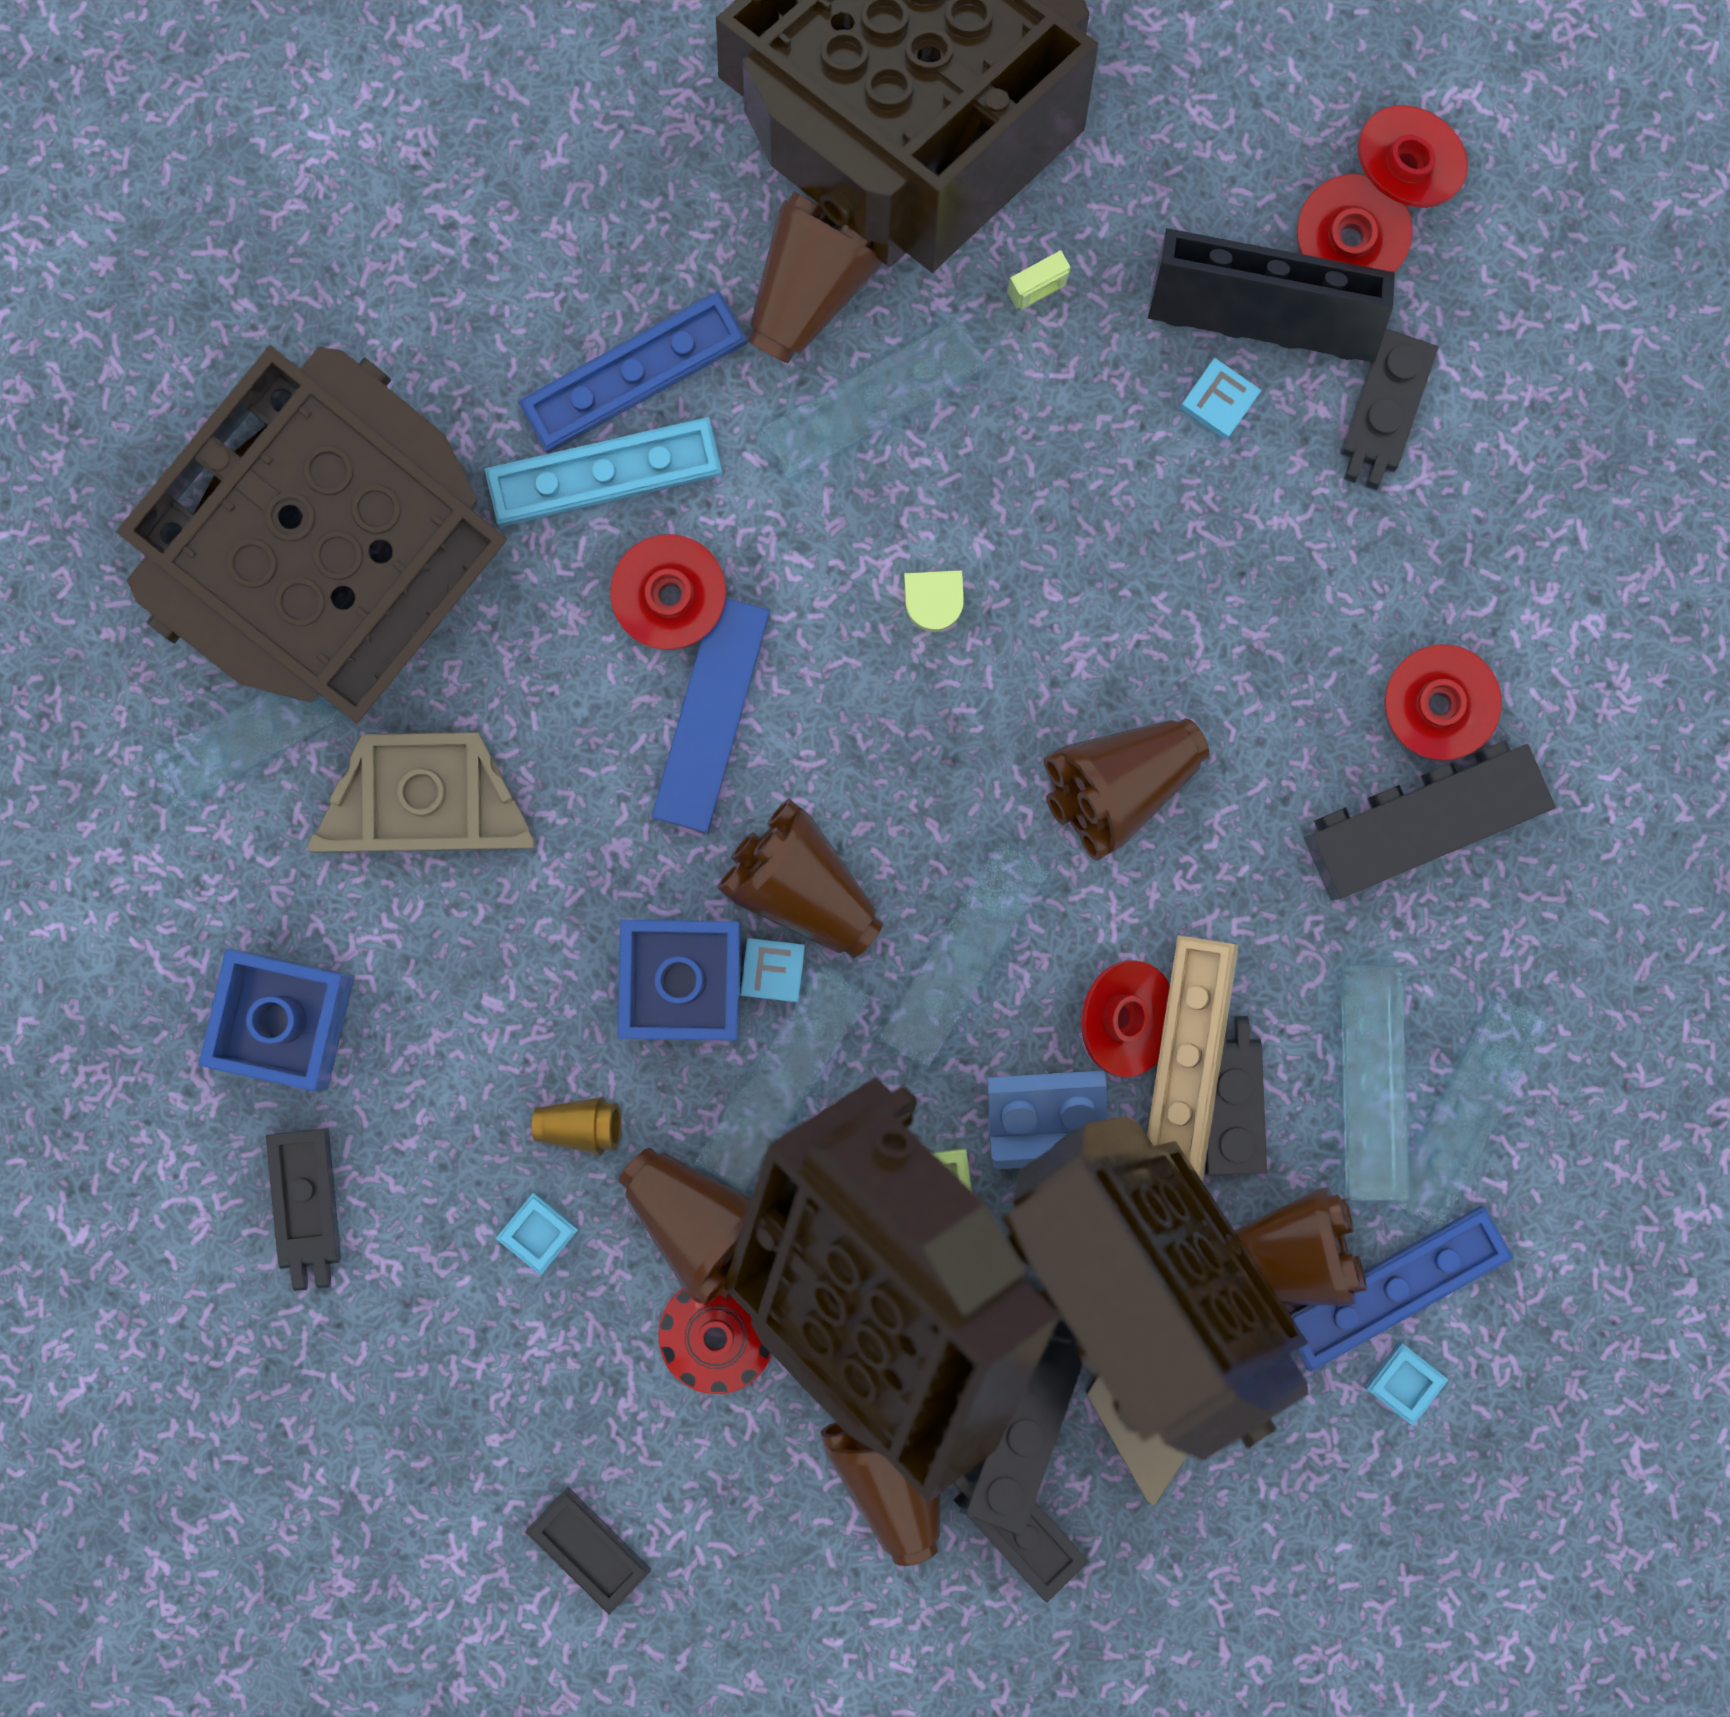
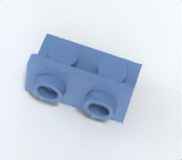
M1104 1070L987 1078L988 1129L992 1166L995 1169L1023 1168L1052 1148L1059 1140L1079 1129L1084 1124L1107 1120V1084Z

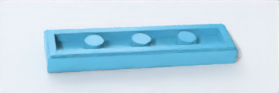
M709 417L484 468L496 522L499 527L723 476Z

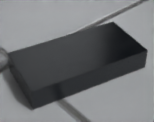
M569 1487L525 1531L608 1615L651 1572V1568Z

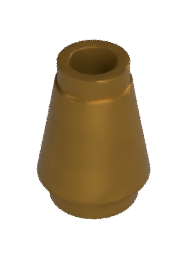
M604 1097L549 1105L547 1107H536L533 1111L531 1123L532 1137L535 1142H545L546 1144L596 1155H602L605 1150H616L618 1148L622 1127L621 1111L618 1103H607Z

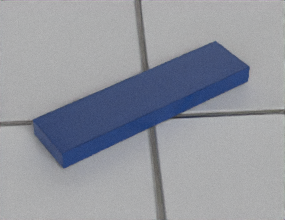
M718 290L520 399L518 402L545 451L549 454L743 347L748 342L721 292Z
M726 598L725 607L718 623L701 640L651 816L653 819L709 833L770 616V610Z
M1479 1206L1365 1270L1367 1291L1356 1293L1355 1304L1347 1306L1304 1304L1290 1312V1316L1308 1342L1307 1345L1297 1351L1309 1372L1316 1370L1513 1259L1487 1209L1484 1206Z

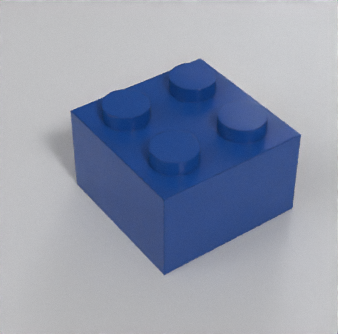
M620 919L618 1039L740 1040L742 923L739 921Z
M225 949L198 1066L314 1092L327 1090L331 1080L355 975L247 951Z

